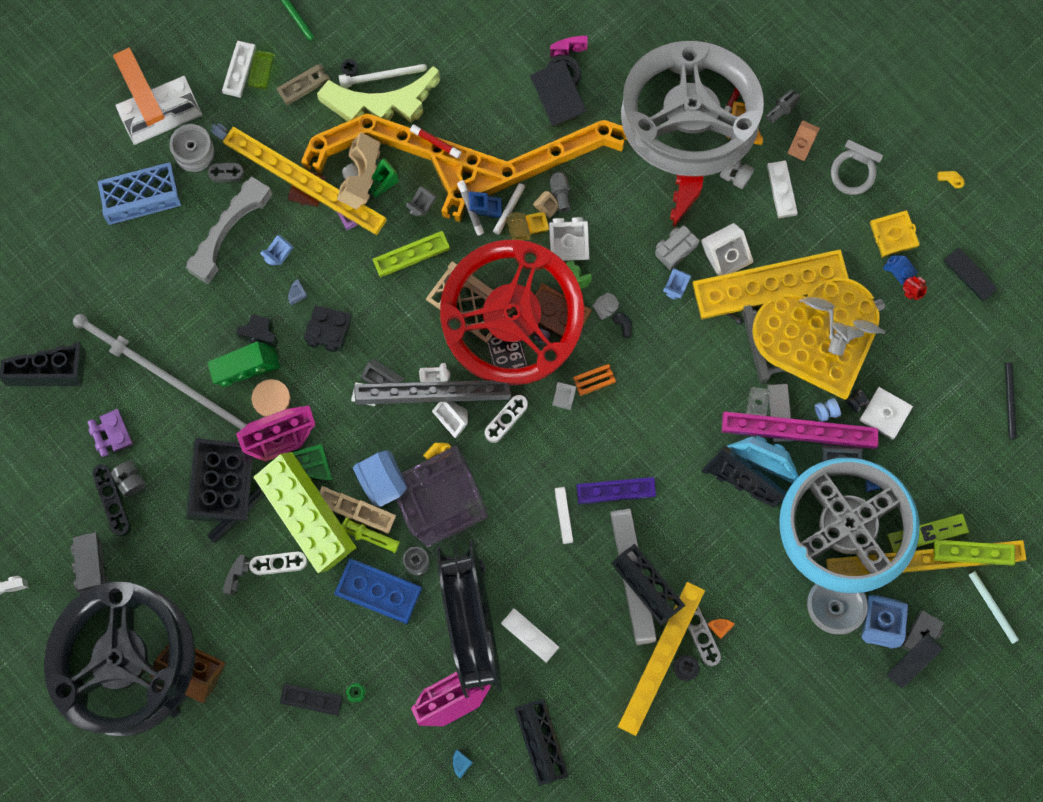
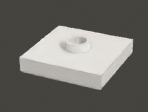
M878 387L859 421L869 427L878 428V432L894 440L913 406Z

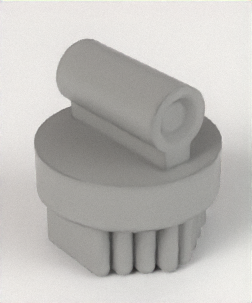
M606 293L596 300L593 307L602 320L615 313L619 302L614 295Z

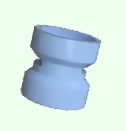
M835 398L829 399L824 404H815L816 414L821 422L828 421L831 417L841 416L840 408Z

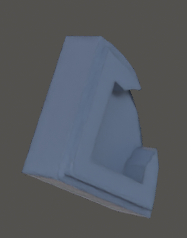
M299 279L291 285L288 300L290 305L308 297Z

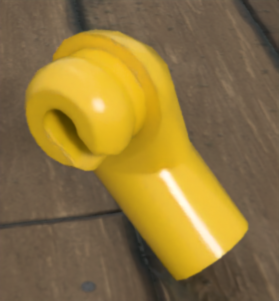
M956 171L937 173L938 181H948L955 188H962L965 184L964 179Z
M434 443L423 456L430 462L436 455H450L452 447L448 443Z

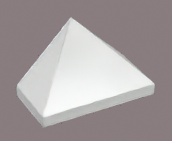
M439 402L432 411L455 438H458L468 424V410L454 402Z

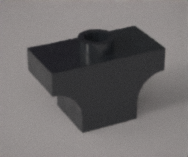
M251 314L249 322L245 326H238L236 331L239 339L247 340L250 344L258 341L276 347L278 341L276 336L271 334L273 323L270 318Z

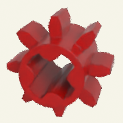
M913 276L908 278L903 285L904 295L910 300L912 298L914 300L923 298L927 292V286L924 285L926 281L921 277Z

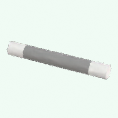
M459 181L457 184L477 235H481L484 231L478 215L469 211V192L465 181Z

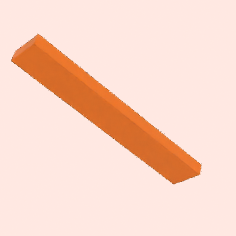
M130 47L114 54L113 57L147 126L165 119Z

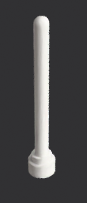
M421 64L354 77L344 74L339 75V81L342 88L349 89L348 87H352V84L424 72L427 70V66Z

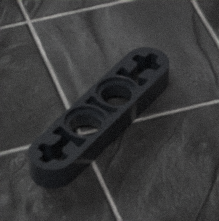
M97 465L93 469L92 475L111 530L118 536H126L130 532L131 525L118 488L111 475V470L106 465ZM101 469L105 472L107 471L104 477L106 481L110 480V482L104 483L103 479L98 476ZM111 486L113 494L109 497L104 496V489ZM113 504H118L120 507L119 512L114 515L111 514L110 507ZM119 518L120 522L126 525L123 527L122 532L116 529L119 527L117 520L113 521V519Z

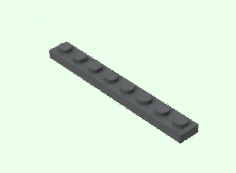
M493 380L354 384L355 405L510 400L511 397L509 383Z

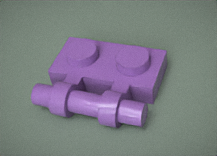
M118 409L100 416L102 422L100 425L96 424L95 419L87 422L89 433L93 436L96 442L95 448L100 452L101 457L109 454L106 449L112 446L113 451L116 453L133 445ZM103 431H106L108 439L103 441L100 434Z

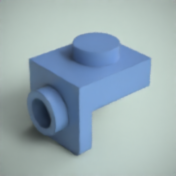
M277 235L268 249L262 250L260 254L268 264L281 265L294 246L281 235Z
M673 268L663 290L667 293L666 296L675 300L677 298L681 299L691 275Z

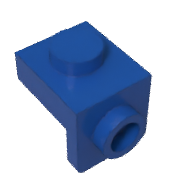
M894 255L888 259L887 264L883 267L885 271L892 272L901 285H904L908 278L918 273L906 256Z

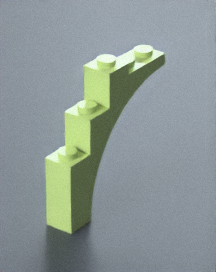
M432 67L424 76L406 87L391 92L375 94L354 92L328 80L317 95L321 103L346 121L364 115L365 112L390 120L395 111L412 123L422 115V102L427 98L429 90L432 87L435 88L439 83V70Z

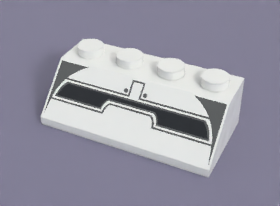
M185 76L151 90L165 119L147 126L134 97L115 105L134 145L203 116Z

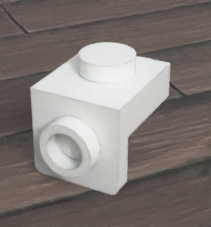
M441 363L440 367L420 368L419 370L420 382H448L450 380V372L446 369V363Z

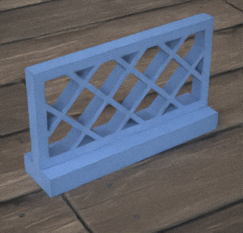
M170 162L98 181L103 206L102 212L108 225L181 206ZM168 169L169 173L165 179L158 176L161 171ZM149 175L151 178L147 183L140 181L142 176ZM155 179L162 182L157 189L150 186ZM125 180L133 181L129 188L122 186ZM136 184L143 186L139 194L132 191ZM167 184L172 187L173 191L164 193L162 189ZM114 185L115 187L110 193L104 191L103 186ZM119 188L126 191L121 199L114 196ZM148 189L154 192L151 197L146 198L143 196ZM129 194L136 197L133 202L128 203L125 201ZM111 199L118 201L114 207H107Z

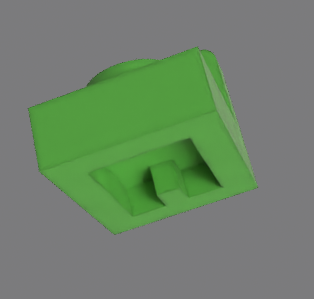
M573 260L566 262L576 277L580 289L587 287L592 280L591 274L582 276L579 266H575Z

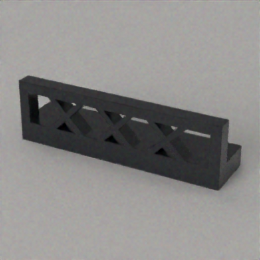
M635 544L618 555L611 563L661 626L686 606ZM633 552L637 556V562L632 561L627 554ZM642 568L650 572V577H646L642 573ZM655 584H659L663 588V593L655 589ZM668 599L673 600L678 607L672 610L668 605Z
M536 700L514 708L538 785L541 786L569 777L545 700ZM535 705L540 707V716L536 714ZM542 725L546 727L547 735L542 733ZM548 744L553 748V755L548 752ZM555 764L559 767L561 775L556 776L554 771Z

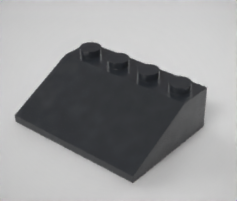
M195 438L192 448L185 519L198 521H247L253 456L243 453L240 443Z

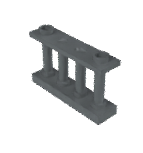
M752 305L743 307L742 315L760 384L767 383L773 373L785 370L775 365H767L765 358L758 351L752 332L757 312L752 309Z

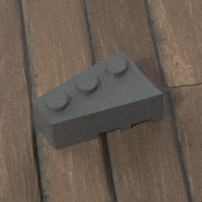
M97 533L73 537L71 553L75 559V562L72 563L73 572L76 574V580H74L75 591L82 594L97 585L109 583L108 577H105L104 565L106 564L102 541Z

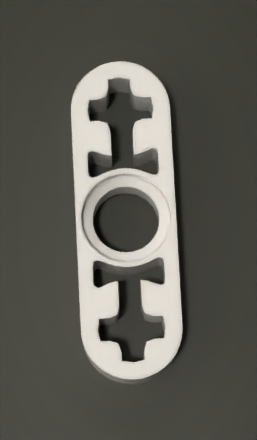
M514 396L486 427L485 437L489 442H499L527 410L528 403L524 396ZM515 401H523V408L518 407L515 410L516 416L512 411L508 410V408H511V410L515 408ZM509 414L512 417V421L509 424L502 423V415ZM498 422V424L501 426L500 429L497 431L498 436H493L491 438L489 431L496 430L498 425L495 423Z
M565 487L555 488L563 544L573 543Z
M290 552L254 557L250 561L249 566L254 574L266 575L303 570L307 566L308 560L302 552ZM297 556L303 559V562H300V566H297L296 563H289L291 567L287 568L288 561L286 557H289L290 561L296 560ZM277 558L284 560V565L280 569H276L273 566V562ZM267 559H270L269 566L271 570H268L267 566L261 567L260 571L254 568V565L258 563L257 561H260L262 564H268Z

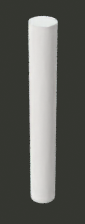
M519 183L493 230L495 234L500 235L525 188L523 184Z

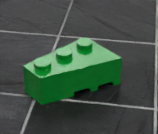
M258 341L207 362L213 384L221 385L222 387H228L234 382L281 369L275 347Z

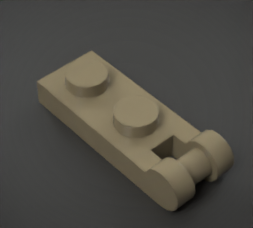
M318 64L276 89L287 106L316 88L325 85L331 79L328 74L324 73L323 66ZM315 75L319 77L316 80H314L313 76Z

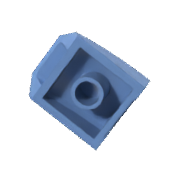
M390 451L378 452L353 467L363 490L373 506L381 507L399 498L407 489L394 456Z
M868 595V610L863 621L861 638L866 643L886 646L890 649L901 647L906 634L908 604L897 599L879 595Z

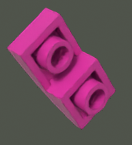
M587 36L570 37L550 46V57L569 56V50L574 52L587 50Z

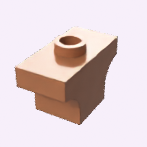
M802 121L788 154L805 161L820 128Z

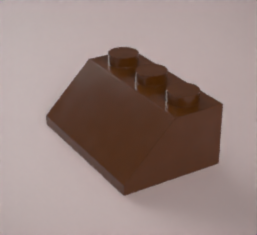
M169 643L154 661L153 667L158 671L168 668L170 656ZM195 648L193 675L185 695L204 703L212 693L226 663Z

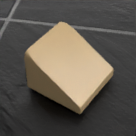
M548 191L543 192L533 204L540 212H545L548 218H551L559 208L557 199Z

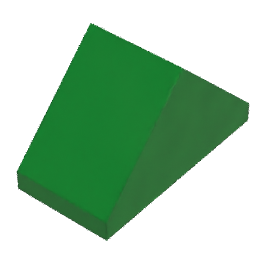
M385 158L381 160L372 175L373 183L369 191L376 198L399 182L397 172Z

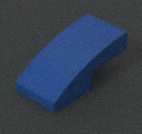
M470 191L469 211L488 217L499 218L502 216L501 198L489 197L487 193Z

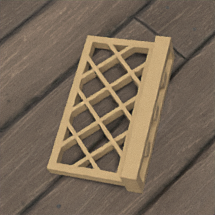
M453 261L426 298V301L439 310L441 302L437 303L432 298L436 293L443 292L446 279L457 266ZM471 275L462 289H470L472 297L461 299L459 295L457 303H459L461 314L476 311L475 300L484 299L486 301L487 297L494 290ZM473 301L474 310L463 312L461 302ZM511 309V311H507L506 313L511 314L514 309ZM477 316L475 317L476 323H474V324H467V323H465V326L480 324V323H478ZM479 330L470 331L486 343L493 336L490 332L485 337Z

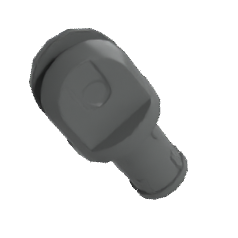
M790 90L784 96L778 98L776 106L765 115L766 120L770 121V124H774L783 114L788 115L791 113L792 109L800 101L799 93H796L795 90Z
M556 172L550 178L552 195L557 198L559 211L565 213L571 210L568 195L571 192L569 181L565 174Z

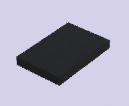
M564 60L530 75L552 127L586 112V108Z

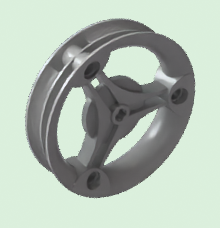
M700 41L669 43L644 55L631 69L623 92L621 108L623 131L637 154L661 170L683 176H705L718 173L739 162L753 146L763 114V92L752 69L740 57L729 50ZM706 68L721 74L733 83L744 100L746 113L737 117L722 109L716 94L702 85L699 73ZM667 69L680 74V85L668 92L664 100L663 110L650 118L638 112L640 92L652 77ZM686 75H693V83H686ZM667 120V122H665V123H663V124H661V125H659V126L656 127V125H658V124H660V123H662V122H664V121ZM676 130L685 133H701L710 130L731 139L728 143L718 148L693 152L667 146L656 138Z

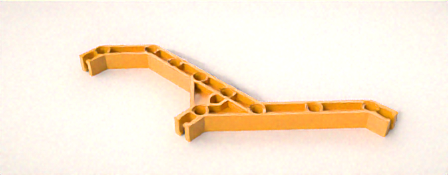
M364 114L312 137L301 162L304 168L310 170L311 166L309 163L313 156L318 157L317 163H313L312 166L317 173L321 174L329 156L350 148L352 141L360 133H363L382 144L431 160L448 195L442 208V216L449 219L450 214L448 212L451 206L455 205L459 208L458 212L453 213V216H455V221L461 222L466 205L463 197L456 198L455 195L461 193L457 183L463 180L464 172L472 175L471 178L464 180L468 192L487 193V196L601 146H607L622 152L624 141L627 138L621 125L602 120L509 161H504L438 138L462 152L460 157L456 158L444 150L438 153L434 152L433 150L439 147L410 131L409 127L371 114ZM366 124H372V127L364 128ZM605 130L608 134L602 135L599 132ZM612 135H617V136H621V137H624V138L621 139V141H620V140H618V139H616V138H613V137H611V136H612ZM406 136L407 139L402 141L399 140V137ZM318 145H324L322 149H316ZM553 151L560 152V155L553 156L551 153ZM470 160L477 161L474 165L468 164ZM505 172L512 173V176L505 177L503 176V174Z

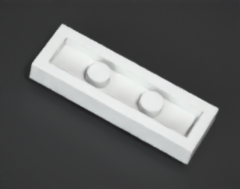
M237 41L222 89L223 94L241 98L256 50L254 44Z
M786 161L768 163L767 170L778 219L797 216V208Z
M513 609L501 623L546 663L559 649V646L516 609Z

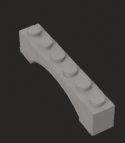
M252 176L249 181L247 180L243 183L241 192L238 196L233 197L228 210L223 211L220 221L210 229L207 239L199 244L197 253L187 261L186 268L189 273L206 284L210 283L219 270L216 260L224 237L244 215L256 208L263 209L273 195L268 186Z

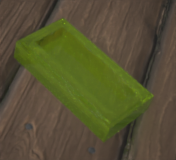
M255 50L248 80L249 87L267 89L274 59L273 53Z

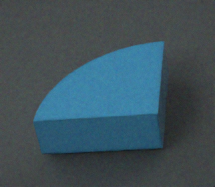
M456 750L453 756V768L456 775L461 779L473 762Z

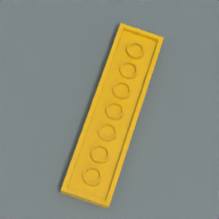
M840 249L693 281L692 285L701 319L742 311L743 307L752 305V308L761 307L772 297L774 298L786 293L807 297L810 291L822 281L833 278H849Z

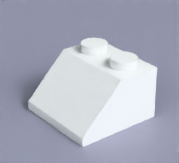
M734 223L701 240L705 254L718 276L734 273L753 263L744 231Z

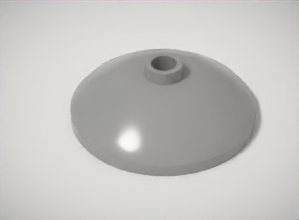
M815 584L810 590L807 599V609L812 621L819 628L831 634H847L856 630L863 623L867 615L868 604L864 592L842 593ZM832 607H836L838 612H834Z

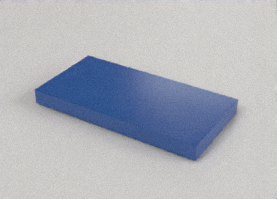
M349 558L334 595L408 624L422 587Z

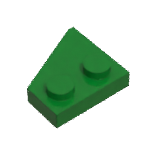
M322 444L293 452L309 478L333 480Z

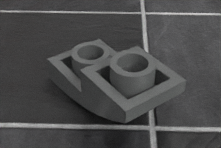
M240 555L232 565L224 584V594L234 596V591H237L239 586L237 576L245 577V572L248 573L250 561H247L248 558L245 555Z

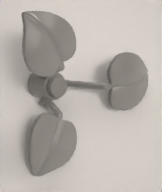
M807 297L799 300V302H804L812 308L829 312V339H831L828 351L833 354L843 355L846 344H849V341L854 338L862 337L864 332L885 334V330L865 320H854L853 324L855 326L834 322L833 309L835 306L827 300L816 297Z

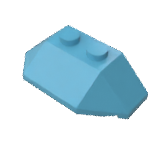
M752 436L727 446L753 467L793 484L799 477L789 452L785 451V448L781 445L774 444L773 446L766 443L767 440L762 437L756 436L755 438Z

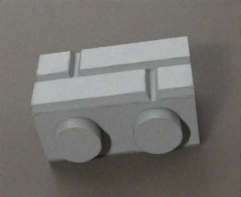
M684 225L680 229L676 227L669 234L671 237L665 241L663 239L656 245V257L669 270H672L699 244V240Z

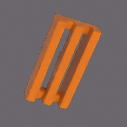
M609 364L573 377L580 396L616 383ZM607 370V373L601 374L599 376L579 383V381L582 379L588 378L590 376ZM606 377L610 378L609 380L604 381L602 383L596 384L583 390L581 389V387L599 381Z

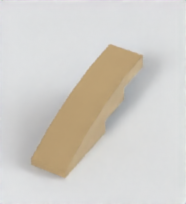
M324 486L319 491L333 513L345 518L348 517L350 520L363 523L384 533H389L396 515Z

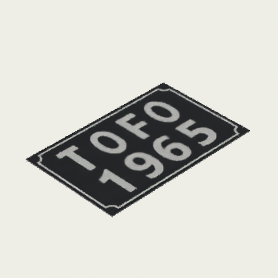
M492 336L487 343L494 366L502 368H522L528 366L521 341L506 342Z

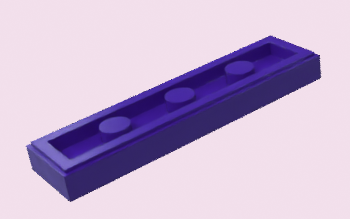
M654 477L576 484L578 504L656 497Z

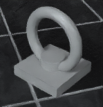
M848 140L845 148L849 150L841 153L834 160L831 167V178L836 188L841 192L857 195L867 191L873 185L877 174L875 162L880 163L883 155ZM850 157L867 164L869 168L867 180L858 187L844 185L838 175L841 163Z

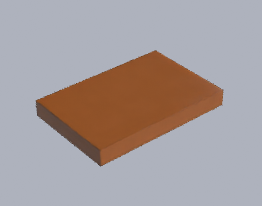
M542 283L535 294L541 308L539 325L562 337L567 324L565 295ZM584 306L583 326L592 312L586 306Z

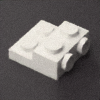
M583 217L572 218L570 222H564V218L553 219V222L549 223L551 251L563 261L589 260L588 221H583Z

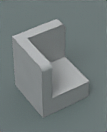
M557 382L553 406L571 410L576 386Z

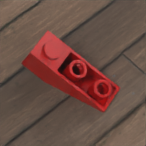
M677 175L676 184L679 185V189L674 191L673 202H676V208H672L670 220H674L673 227H676L700 196L704 176Z

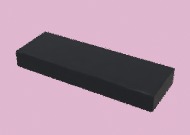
M959 247L944 259V263L982 302L998 289Z
M927 634L887 672V676L900 688H903L943 650V646Z
M284 683L280 704L339 716L343 696Z

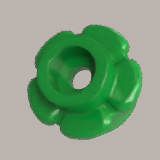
M353 683L346 690L348 700L353 703L363 701L364 694H366L365 687L359 683Z

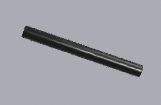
M1008 362L1005 363L1009 439H1017L1013 363Z

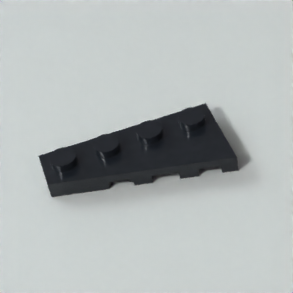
M726 445L701 470L705 474L710 473L716 476V479L721 482L725 480L735 485L734 488L739 491L745 490L751 493V497L773 508L787 493Z

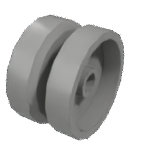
M188 124L179 127L172 134L169 143L170 151L181 168L190 172H198L210 166L214 160L215 147L204 128L199 125Z

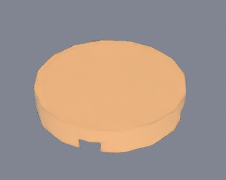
M273 379L259 383L253 390L251 398L256 411L264 417L288 409L291 401L289 390L285 384Z

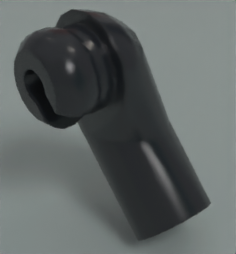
M623 312L614 313L612 320L614 323H619L622 326L623 338H632V321Z

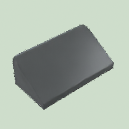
M375 359L368 361L360 378L370 384L403 383L404 381L403 377Z
M822 444V462L835 458L862 459V447Z

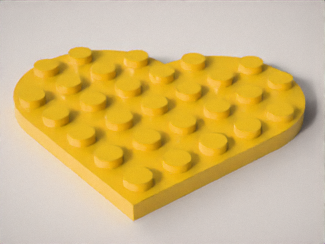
M833 278L822 281L807 295V297L821 298L832 303L835 306L833 309L834 322L855 326L853 324L854 320H865L879 326V309H877L873 300L874 297L863 285L854 280ZM793 293L772 297L766 301L758 310L752 328L753 339L760 354L771 364L846 400L876 333L864 332L862 337L854 338L849 341V344H846L843 355H836L828 351L831 339H829L830 314L828 311L818 310L804 302H799L800 299L807 297Z

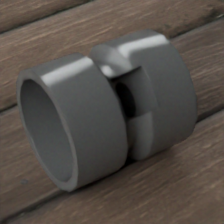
M133 461L124 462L111 471L114 481L120 483L118 488L123 497L132 496L146 487L142 476L137 475L138 469Z
M412 547L405 552L403 563L410 574L420 576L429 570L430 559L423 548Z

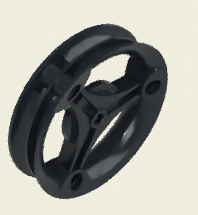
M473 540L469 542V549L463 556H460L458 548H455V558L447 556L443 552L442 547H437V563L444 611L465 698H469L471 688L480 686L481 690L484 691L485 685L494 684L498 692H501L502 681L496 641L475 543Z
M109 582L90 588L75 598L64 609L50 633L44 657L45 682L50 698L65 719L86 731L112 736H132L146 732L163 722L177 708L185 696L192 679L195 664L193 633L186 616L178 605L157 591L128 582ZM142 604L152 609L161 619L169 639L168 668L158 671L149 663L147 646L143 638L134 630V609ZM110 606L107 632L96 643L92 652L91 662L80 673L71 677V655L80 631L94 614L104 607ZM145 670L154 675L151 682L142 678ZM93 675L95 676V678H93L86 684H83V682L86 681L88 678H90ZM135 683H139L148 688V703L136 712L124 717H103L87 708L88 694L102 685L110 689L122 690Z

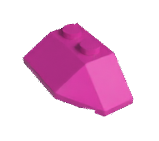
M310 406L290 408L251 422L236 435L243 453L266 462L280 454L289 453L301 448L311 429L315 426Z
M455 672L424 689L411 710L419 726H445L478 708L491 685H485L484 691L481 690L480 686L473 687L470 690V697L465 698L458 673Z

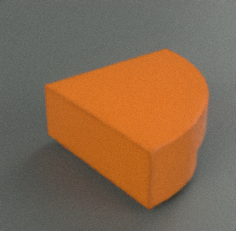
M725 619L712 620L707 624L708 628L720 639L735 625Z

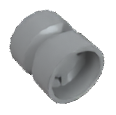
M739 161L730 168L721 171L719 177L728 182L732 180L733 185L743 190L753 174L754 168L746 163L742 165L741 161Z

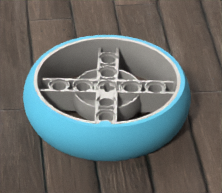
M857 458L826 460L802 473L787 491L779 518L783 546L795 567L805 577L819 586L842 593L872 591L894 580L910 563L919 539L918 511L911 494L904 484L882 466ZM846 475L863 478L878 485L884 491L868 501L856 496H842L829 477ZM810 489L824 508L819 521L820 531L800 543L795 528V513L801 497ZM826 489L831 495L825 496L821 490ZM877 502H884L886 504V507H879ZM833 506H840L842 508V511H835L833 509ZM897 507L903 523V540L899 551L890 562L875 540L879 532L878 519ZM862 511L868 512L869 515H870V517H869V518L863 517V516L861 515V512H862ZM846 523H848V524H849V523H852L853 526H852V528H851L850 526H849V527H846L845 524H846ZM828 532H835L838 538H831ZM856 538H863L865 540V544H859L856 541ZM812 542L820 543L821 548H814ZM831 548L840 553H856L870 574L863 576L837 574L820 566L814 559ZM868 554H874L877 557V561L870 560Z

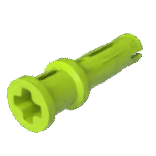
M346 517L342 524L346 533L354 536L356 540H366L393 553H396L400 541L366 528L363 523L358 524Z

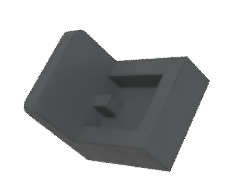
M420 186L411 202H407L405 206L409 208V212L414 216H425L438 196L425 187Z

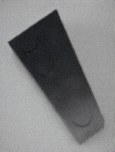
M77 342L71 346L64 347L63 345L49 351L41 350L31 355L24 354L2 359L0 380L5 386H82L86 350L81 342Z

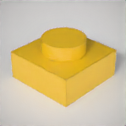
M545 212L525 216L530 235L549 230Z

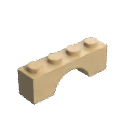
M360 133L352 141L349 157L358 168V176H349L341 184L337 200L355 209H358L362 204H366L369 199L368 190L373 183L371 178L377 167L375 162L380 155L379 141L363 133Z

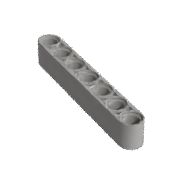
M630 508L610 512L618 555L633 544L638 547ZM633 552L627 554L632 561L637 562V556ZM623 579L636 645L656 642L651 612Z

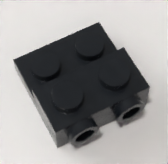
M315 305L311 320L308 321L304 341L310 347L318 348V346L326 347L325 349L330 352L342 351L352 314Z

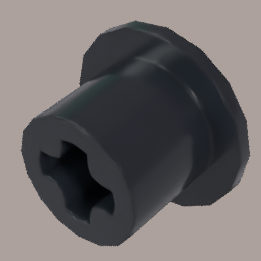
M690 655L680 656L674 663L675 675L683 681L693 680L699 673L698 661Z

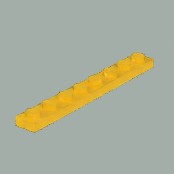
M689 582L686 583L679 597L686 606L669 619L618 725L619 728L635 736L637 735L705 590Z

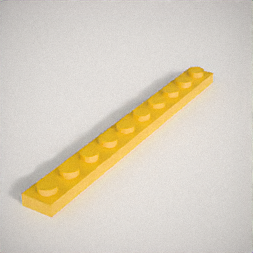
M232 127L223 140V143L376 236L387 221L384 216L364 204L355 209L337 200L339 189L235 127Z
M1023 540L993 543L1015 545V562L1026 560ZM934 549L917 550L902 573L989 564L934 561ZM897 552L885 553V556L891 562ZM868 555L870 560L877 561L875 555ZM858 556L826 559L827 570L846 576L870 574Z

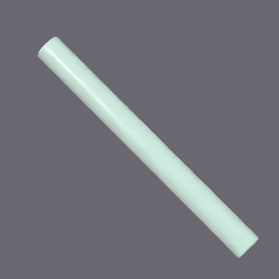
M976 571L969 574L972 582L1011 643L1013 644L1018 641L1017 635Z

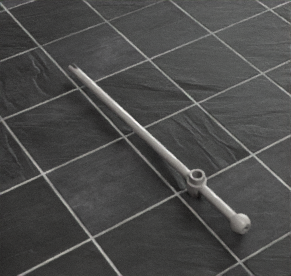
M77 314L74 317L73 324L76 328H85L112 347L109 352L119 357L121 353L125 354L242 430L247 425L128 348L127 344L129 341L120 335L117 340L89 323L84 314Z

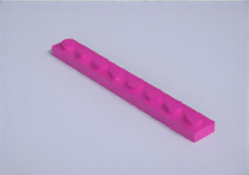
M733 412L723 413V433L872 449L878 447V428Z

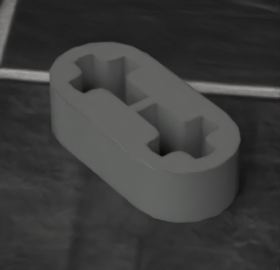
M237 163L212 164L207 171L209 178L217 183L239 182L244 177V170ZM218 169L220 173L215 177L213 173ZM234 169H237L238 172H240L237 173L236 176H233L232 174L234 172Z

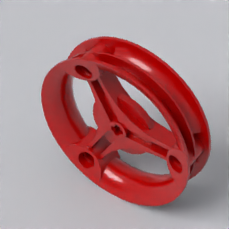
M501 240L477 248L457 264L443 289L440 303V319L448 347L455 358L468 371L483 380L509 383V385H523L550 375L570 356L581 334L584 320V302L576 277L567 264L555 253L543 246L528 241ZM532 254L536 260L533 263H528L525 260V256ZM514 258L519 267L511 284L502 285L492 291L487 297L483 308L461 314L457 309V302L460 292L469 277L479 268L492 261ZM522 267L531 270L526 287L517 284ZM543 268L557 280L567 303L565 331L560 342L552 344L538 327L541 318V308L537 297L530 291L535 270ZM515 309V313L518 314L513 315L512 318L509 317V313L506 312ZM483 315L485 323L465 326L464 319ZM452 320H458L461 323L458 329L450 327ZM488 329L493 336L502 341H523L538 355L537 363L522 368L494 366L476 356L466 345L463 337L466 331ZM534 332L546 345L542 351L528 338ZM548 351L555 353L556 359L554 361L546 360L545 354Z

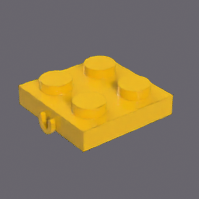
M907 210L871 220L870 225L876 239L875 242L879 247L882 257L919 246L915 234L916 227L911 223Z

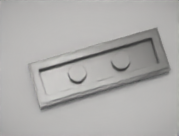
M788 384L768 385L770 417L791 419ZM772 438L773 443L793 441L788 439Z

